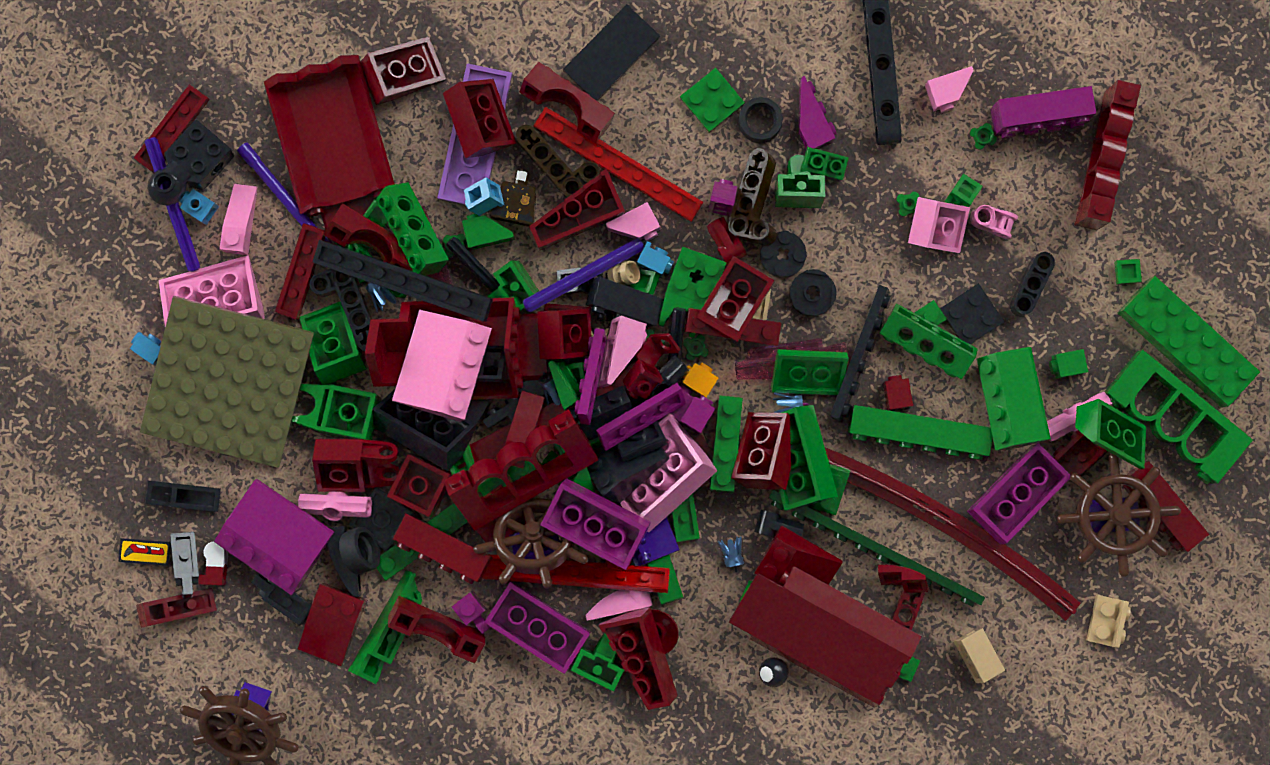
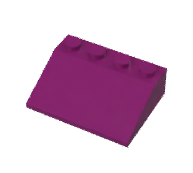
M255 479L224 523L214 542L292 595L305 582L334 531L260 480Z

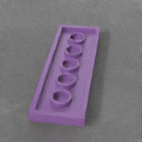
M467 64L463 82L494 79L505 109L513 74L511 72ZM454 124L437 198L438 200L465 205L464 190L485 177L490 179L496 152L479 157L465 158Z

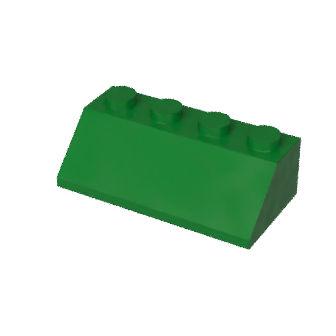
M1031 347L996 352L977 358L995 450H1013L1050 440Z
M800 406L781 412L790 415L791 470L786 490H779L784 510L787 511L838 497L814 406Z

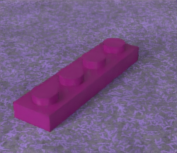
M595 328L594 336L590 337L588 342L590 355L584 361V372L586 374L585 379L580 381L579 391L582 393L581 399L577 400L575 405V414L578 415L581 424L590 425L607 343L604 329Z
M676 383L597 429L601 446L606 451L685 405L686 402L682 388Z

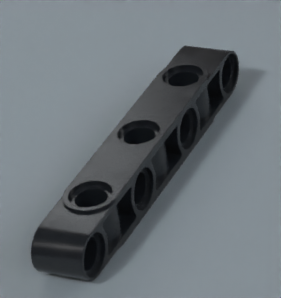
M862 0L877 145L899 144L902 141L889 1ZM879 16L883 23L876 25L871 18ZM876 62H885L887 65V69H878L876 66ZM881 107H889L892 115H883L880 110Z

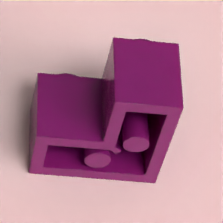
M680 385L686 404L670 414L680 424L700 435L715 410L712 407L713 402L702 395L700 398L692 397V391Z

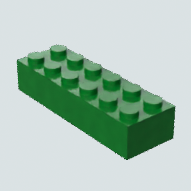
M1156 276L1149 278L1117 312L1221 408L1230 406L1260 373L1253 364Z

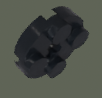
M786 230L777 232L775 242L768 246L762 245L760 251V260L763 268L769 274L781 278L797 274L804 266L807 257L805 244L800 237ZM779 249L783 251L787 249L789 251L787 254L788 260L784 258L778 259Z
M817 269L806 270L799 274L791 283L789 297L793 307L801 314L811 317L826 313L834 304L837 295L836 286L829 275ZM811 287H816L815 290L819 292V296H815L814 299H810V295L806 294V291L810 290Z

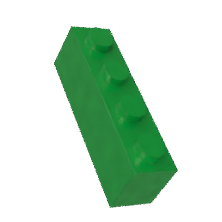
M719 395L712 464L717 469V472L710 477L709 491L731 494L734 492L735 480L732 479V474L738 454L743 398Z

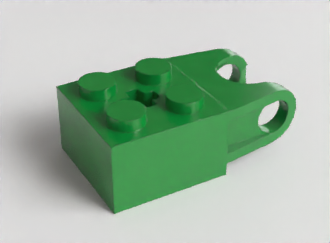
M682 247L666 290L659 326L664 327L666 321L673 314V309L676 307L684 308L686 313L688 308L701 310L722 276L726 262ZM699 273L703 280L693 283V278H690L689 275ZM690 333L689 337L694 339L696 333Z
M301 384L300 391L314 397L315 408L308 415L292 416L291 422L326 435L346 439L372 440L375 430L373 408L381 402L382 398L379 395L335 385ZM354 410V416L352 418H349L347 416L348 413H352Z

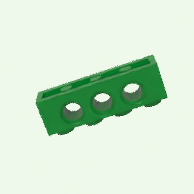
M409 182L385 186L376 200L388 221L389 227L398 240V244L402 248L410 267L414 272L423 275L439 273L449 259Z
M897 303L880 331V334L888 342L903 346L906 352L919 355L929 365L938 366L947 375L953 378L958 377L961 380L975 360L978 351L974 346ZM908 328L913 334L906 335L902 332V329ZM929 340L933 343V345L926 346L922 343V341ZM943 352H951L954 357L947 358L943 355Z

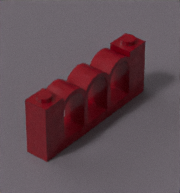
M1117 80L1104 93L1075 226L1097 231L1111 221L1115 196L1119 186L1120 170L1127 150V138L1132 127L1134 109L1137 106L1141 85Z
M569 409L549 420V425H543L532 430L526 437L525 443L512 442L505 445L496 455V460L482 459L474 463L468 472L463 469L443 481L449 497L474 531L599 460L592 445ZM555 443L564 449V454L544 465L537 458L538 451L545 445ZM526 460L535 466L536 470L514 482L507 473L509 467L518 461ZM491 477L501 478L507 485L486 498L478 489L481 482Z

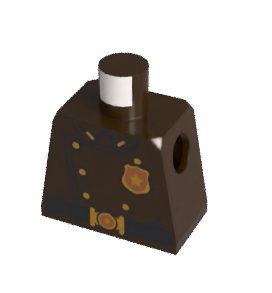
M517 170L514 182H502L500 188L504 205L491 209L489 215L491 219L527 227L535 222L536 189L535 187L527 186L529 173Z

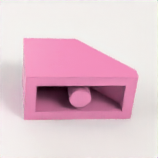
M972 66L927 81L925 88L933 111L940 110L943 113L954 109V105L960 99L973 72Z
M648 202L606 223V227L610 232L633 239L638 238L642 240L645 238L646 241L658 236L657 231L660 230V225Z

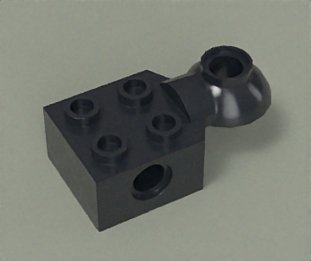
M196 119L164 153L168 165L151 175L147 186L149 196L156 203L168 206L176 204L183 198L186 193L187 183L194 189L205 190L234 158L235 155L232 149ZM164 181H171V186L168 189H161V184Z

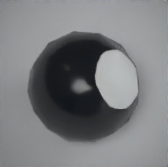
M777 657L764 660L759 668L761 681L769 687L783 685L789 675L787 664Z

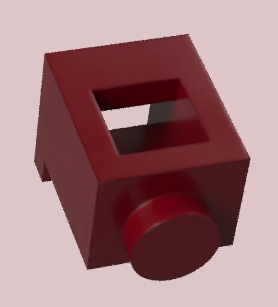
M638 359L622 381L627 388L626 392L634 399H638L639 396L646 399L655 386L663 382V378L656 367Z

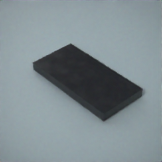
M626 4L563 68V72L584 92L598 101L660 38V35Z

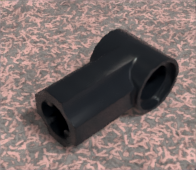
M674 355L659 370L663 382L655 386L650 396L654 397L676 384L690 369Z
M761 509L754 532L774 538L780 527L784 526L797 535L802 536L804 524L782 518L779 514Z

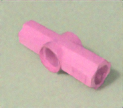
M1105 392L1098 393L1082 403L1078 402L1072 407L1066 408L1062 411L1063 413L1048 420L1047 424L1051 438L1049 441H1055L1071 431L1075 432L1078 430L1075 428L1077 406L1096 399H1100L1112 406L1109 396Z
M329 492L328 495L300 494L298 507L308 514L323 515V517L330 521H339L343 516L370 517L372 500L371 497L347 496L344 492Z

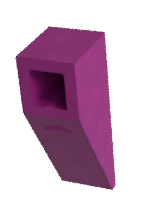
M805 76L801 77L799 88L798 134L806 150L807 147L820 149L833 143L835 140L834 135L837 133L832 122H827L824 116L826 110L821 101L817 102L814 96L816 90L811 81L807 82Z

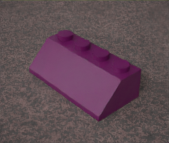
M566 478L560 484L541 526L626 570L651 522Z

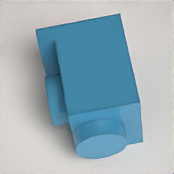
M486 177L464 190L467 209L479 216L496 206L502 207L504 205L500 185Z
M194 189L191 192L186 191L180 200V203H182L180 208L205 225L209 223L219 208L216 203ZM195 201H199L197 208L192 207Z
M647 241L637 261V265L648 271L657 272L660 277L663 276L664 272L669 274L674 261L667 256L668 252L658 247L652 249V243Z
M138 332L131 341L133 345L130 349L156 366L161 347L159 344L162 341L151 333L146 336Z

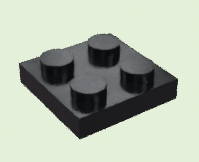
M979 283L940 308L956 336L968 344H972L1004 323V320Z

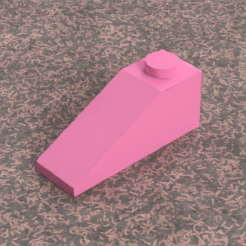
M234 184L222 227L220 250L223 252L248 255L258 187Z
M624 316L611 320L598 387L603 388L611 385L642 347L647 337L645 323Z

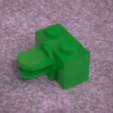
M794 155L791 157L787 165V174H778L774 186L775 207H822L825 199V175H810L809 171L801 170L804 155Z
M511 260L493 273L500 286L487 297H514L516 307H520V313H527L528 311L523 306V300L539 292L521 262Z
M604 633L593 652L583 647L581 648L571 671L614 692L624 669L622 666L614 663L617 652L612 650L609 645L610 640Z

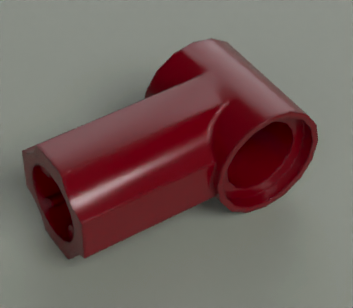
M724 216L706 226L718 247L719 255H722L724 262H726V266H728L733 256L738 259L747 256L746 250L739 238L729 231L728 223Z

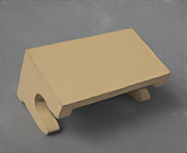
M983 628L977 631L974 630L954 641L975 683H985L1005 671Z

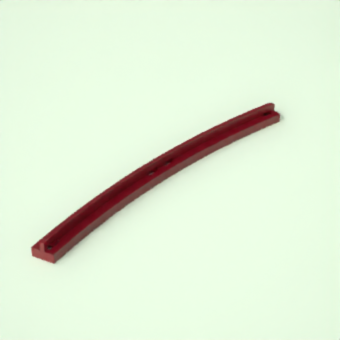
M825 447L829 464L850 470L848 483L903 509L961 543L1020 584L1064 621L1076 613V609L1081 604L1077 599L1005 544L1000 545L988 532L901 481ZM918 498L929 505L927 506L916 499ZM913 504L922 508L923 510H925V512H922L919 509L913 507ZM937 510H939V511L943 512L944 514L948 515L949 518L946 517V516H944L943 514L939 513ZM936 516L937 518L941 519L946 523L943 524L940 521L934 519L933 517ZM1063 596V597H1064L1069 603H1071L1072 605L1068 604V603H1067L1064 599H1062L1061 597ZM1059 602L1063 607L1067 609V611H1064L1056 603Z

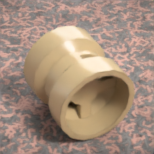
M630 260L621 265L617 264L608 270V280L625 286L627 284H635L640 279V269L634 261Z

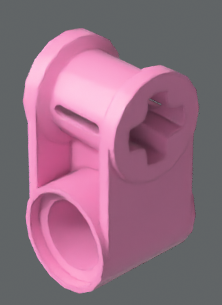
M982 205L976 208L970 215V221L974 227L1004 239H1011L1012 235L1010 232L1014 221H1017L1018 218L1014 213L999 210L989 205ZM979 211L987 215L985 223L978 219Z

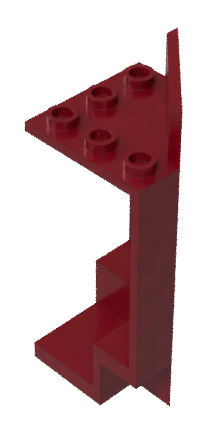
M514 297L492 298L493 302L486 322L425 301L401 302L398 319L370 320L365 357L373 387L397 385L419 310L492 328L487 345L504 346L506 383L478 382L476 380L471 400L518 398L519 388H523V381L538 380L543 375V372L547 373V359H540L538 315L520 314V307H516Z

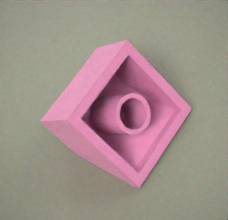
M918 197L908 243L960 253L970 207Z

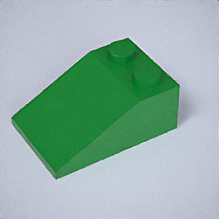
M341 301L300 316L302 329L314 332L309 354L314 372L322 385H327L367 370L362 351L355 341Z

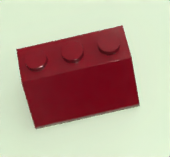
M494 79L459 82L443 92L465 158L484 156L516 144Z

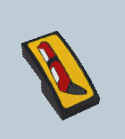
M120 538L118 562L168 566L171 542Z

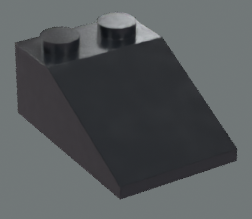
M615 445L606 451L603 447L598 448L595 453L599 460L587 466V469L601 495L619 505L670 458L663 447L623 462Z

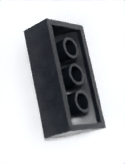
M394 389L373 408L374 428L448 471L462 458L477 424L466 417L465 420L459 422L392 401Z

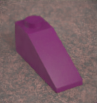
M720 179L719 182H714L708 212L731 216L737 192V186H734L732 181Z

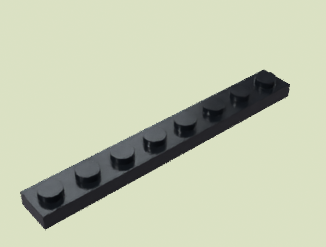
M319 240L313 258V263L483 322L487 321L493 299L324 240Z

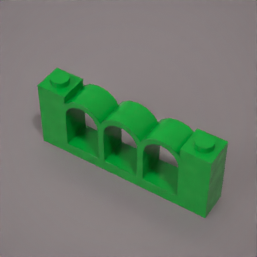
M1144 350L1135 353L1104 391L1109 396L1114 408H1125L1128 415L1138 422L1150 421V428L1156 439L1165 443L1176 442L1177 454L1185 462L1197 464L1193 468L1198 472L1196 476L1206 484H1209V482L1211 484L1219 483L1253 441L1251 437ZM1151 376H1153L1171 392L1152 415L1144 416L1135 407V397ZM1179 397L1193 408L1196 414L1176 437H1170L1162 431L1160 425L1161 418L1176 398ZM1205 418L1222 434L1204 456L1195 458L1188 452L1186 442L1192 431Z

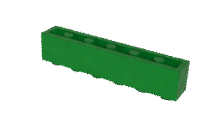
M853 405L851 408L847 433L852 434V439L866 441L867 437L876 438V443L890 445V441L899 442V447L913 449V445L922 446V451L935 453L936 449L946 450V455L959 456L961 452L969 454L968 458L983 460V456H990L993 438L991 427Z

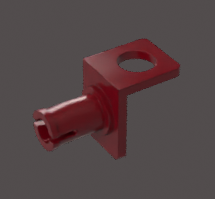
M669 333L650 334L639 351L631 359V362L641 359L654 366L662 354L679 353L680 348ZM661 340L667 341L671 347L665 346Z

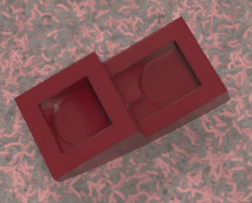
M878 565L881 585H903L904 593L928 592L927 580L924 574L901 566Z

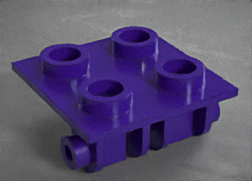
M667 517L650 532H646L632 558L635 566L644 565L680 550Z

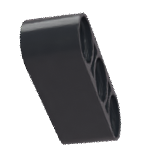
M1041 252L1031 259L1010 303V310L1015 316H1025L1035 308L1055 266V259L1052 254ZM1038 258L1046 260V269H1041L1038 266ZM1028 279L1036 281V290H1031L1027 286ZM1021 299L1027 303L1026 311H1021L1017 307L1018 300Z

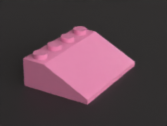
M249 255L159 280L165 327L173 296L265 319Z
M419 310L392 401L461 422L465 420L492 328L462 319Z
M670 413L658 423L667 441V445L662 447L670 459L620 503L623 508L651 522L647 532L655 528L717 472V469L706 453Z

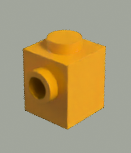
M702 362L700 365L695 363L693 367L688 365L687 367L690 370L682 377L684 379L682 384L698 395L707 397L719 378L711 373L713 371L712 368Z

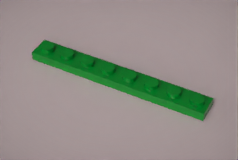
M527 461L523 469L511 465L507 473L514 482L536 470L531 462ZM491 477L481 483L478 489L485 496L500 484L503 487L507 485L501 478ZM455 503L427 522V524L449 535L468 523ZM396 544L380 556L377 570L384 580L387 581L419 558V552L413 549L407 552L397 547Z

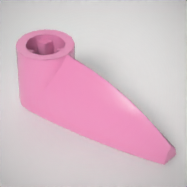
M618 590L600 600L586 614V619L588 621L652 606L650 592Z

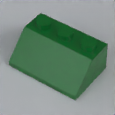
M1100 399L1077 406L1076 429L1096 445L1140 470L1144 469L1145 425Z

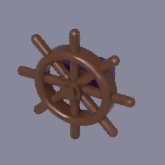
M1111 453L1109 455L1110 475L1101 477L1091 484L1078 473L1070 475V480L1084 492L1079 499L1077 513L1060 514L1057 517V521L1060 524L1078 523L1081 534L1088 542L1087 546L1078 555V562L1085 563L1096 549L1105 554L1117 555L1119 574L1122 577H1126L1129 574L1127 555L1139 552L1146 546H1149L1160 557L1167 556V549L1157 542L1154 537L1159 529L1161 517L1179 515L1181 509L1178 506H1159L1157 497L1149 487L1160 474L1158 467H1153L1142 480H1139L1133 476L1120 474L1119 457ZM1121 484L1134 489L1128 497L1122 498ZM1111 485L1113 503L1099 491ZM1140 497L1145 501L1147 508L1138 509L1137 500ZM1139 518H1148L1144 530L1140 527ZM1125 531H1131L1138 538L1132 543L1126 544ZM1110 532L1116 533L1117 546L1104 542V539Z
M531 498L494 519L493 521L496 522L493 533L494 541L474 547L476 554L496 550L501 561L507 566L499 576L501 584H506L513 573L517 571L523 574H540L543 587L550 588L552 581L549 571L559 567L568 557L581 564L587 563L588 557L573 549L575 543L566 538L560 543L558 534L541 526L551 505V500ZM533 513H544L538 522L535 521ZM521 516H524L526 525L516 522L515 520ZM508 528L517 532L505 538V534ZM512 546L513 553H511L507 549V547Z
M245 682L240 691L236 690L234 696L223 695L216 697L207 686H201L199 693L207 701L203 710L201 711L186 705L180 708L182 715L198 720L201 735L195 736L193 743L195 745L208 743L213 749L230 758L229 765H239V761H262L265 765H278L270 756L276 747L292 753L298 751L299 747L296 743L280 738L281 732L278 723L285 722L287 715L283 712L271 715L268 712L272 691Z

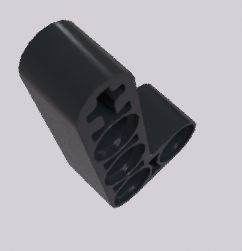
M333 269L314 275L310 280L311 290L321 297L338 293L358 347L365 352L366 345H363V343L366 342V338L362 331H366L368 336L372 317L357 278L349 275V279L341 283L338 277L342 272ZM320 280H326L328 284L327 288L323 291L317 290V283ZM351 293H356L358 296L354 304L347 303V296ZM360 314L365 315L366 322L362 326H356L355 318Z

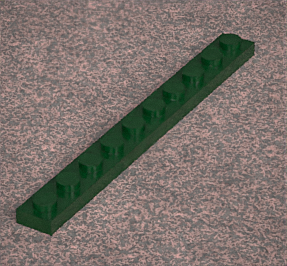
M771 490L768 499L772 500L770 505L783 511L784 507L780 493ZM807 506L791 509L793 511L792 516L802 521L805 518L810 519L814 522L813 527L823 532L829 529L835 532L833 537L845 543L849 539L856 543L855 548L865 553H868L869 550L877 553L876 559L886 564L892 561L898 564V566L924 574L928 585L931 586L932 582L940 585L939 590L949 596L955 593L962 597L961 602L971 607L974 604L982 605L985 599L984 596Z

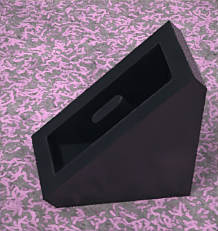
M486 346L477 377L478 382L506 383L504 346Z

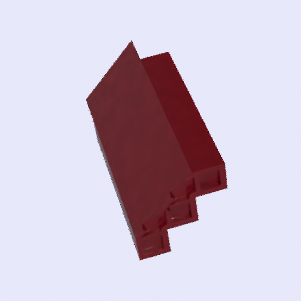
M340 55L327 64H308L296 73H276L264 81L300 214L310 213V216L321 215L326 230L342 203L359 214L364 215L385 186L395 185L359 55Z
M793 567L789 572L784 571L779 580L782 586L757 573L731 616L729 623L752 635L750 640L866 704L874 708L879 706L884 699L887 689L891 688L900 676L903 665L908 664L922 636L796 567Z

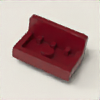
M1077 430L1071 436V441L1066 446H1060L1053 455L1055 456L1054 459L1070 475L1078 473L1082 477L1108 451L1090 441Z

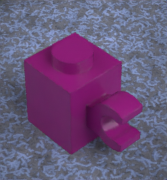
M473 591L469 592L452 606L465 625L473 621L482 634L491 628L484 623L485 619L481 615L487 609Z

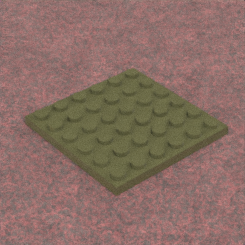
M173 296L140 433L279 468L314 332Z

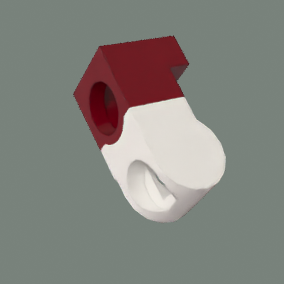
M213 541L204 548V556L207 559L206 574L199 575L198 584L226 585L228 551Z

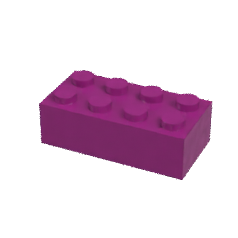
M1092 86L999 99L990 109L994 135H1001L1002 139L1015 137V133L1024 132L1025 135L1037 134L1040 129H1047V132H1055L1061 130V126L1070 125V129L1084 127V123L1090 122V119L1096 114Z
M1039 443L1033 444L967 512L1000 545L1006 544L1070 479V474Z
M512 581L508 584L484 622L563 674L566 673L591 633Z

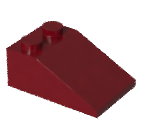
M429 37L367 53L360 61L376 105L396 100L446 80Z
M733 256L697 318L738 342L775 283V280Z
M748 412L732 479L745 488L786 490L791 470L790 415L788 413Z
M781 526L760 559L754 574L758 573L782 586L779 580L784 571L789 572L793 567H796L829 585L843 561Z
M320 584L311 605L298 650L342 666L368 600L359 596L354 597L351 593L331 585Z

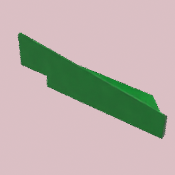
M405 571L348 669L349 672L377 684L384 662L391 665L406 634L388 627V615L398 596L421 605L422 596L417 589L415 573Z

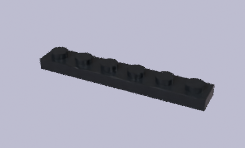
M878 286L830 416L833 420L843 422L844 417L847 418L850 414L852 405L849 403L852 395L856 396L860 383L857 381L860 373H865L868 361H866L867 354L874 349L876 330L880 331L884 322V317H882L885 308H889L892 300L888 287Z

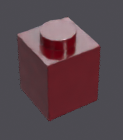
M902 375L888 377V381L883 383L887 410L912 407L913 401L909 378L902 379Z

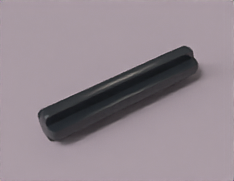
M456 237L451 238L446 246L491 293L498 289L500 284Z
M676 307L673 309L671 336L679 346L680 351L679 353H669L668 361L674 355L681 360L686 316L684 308Z

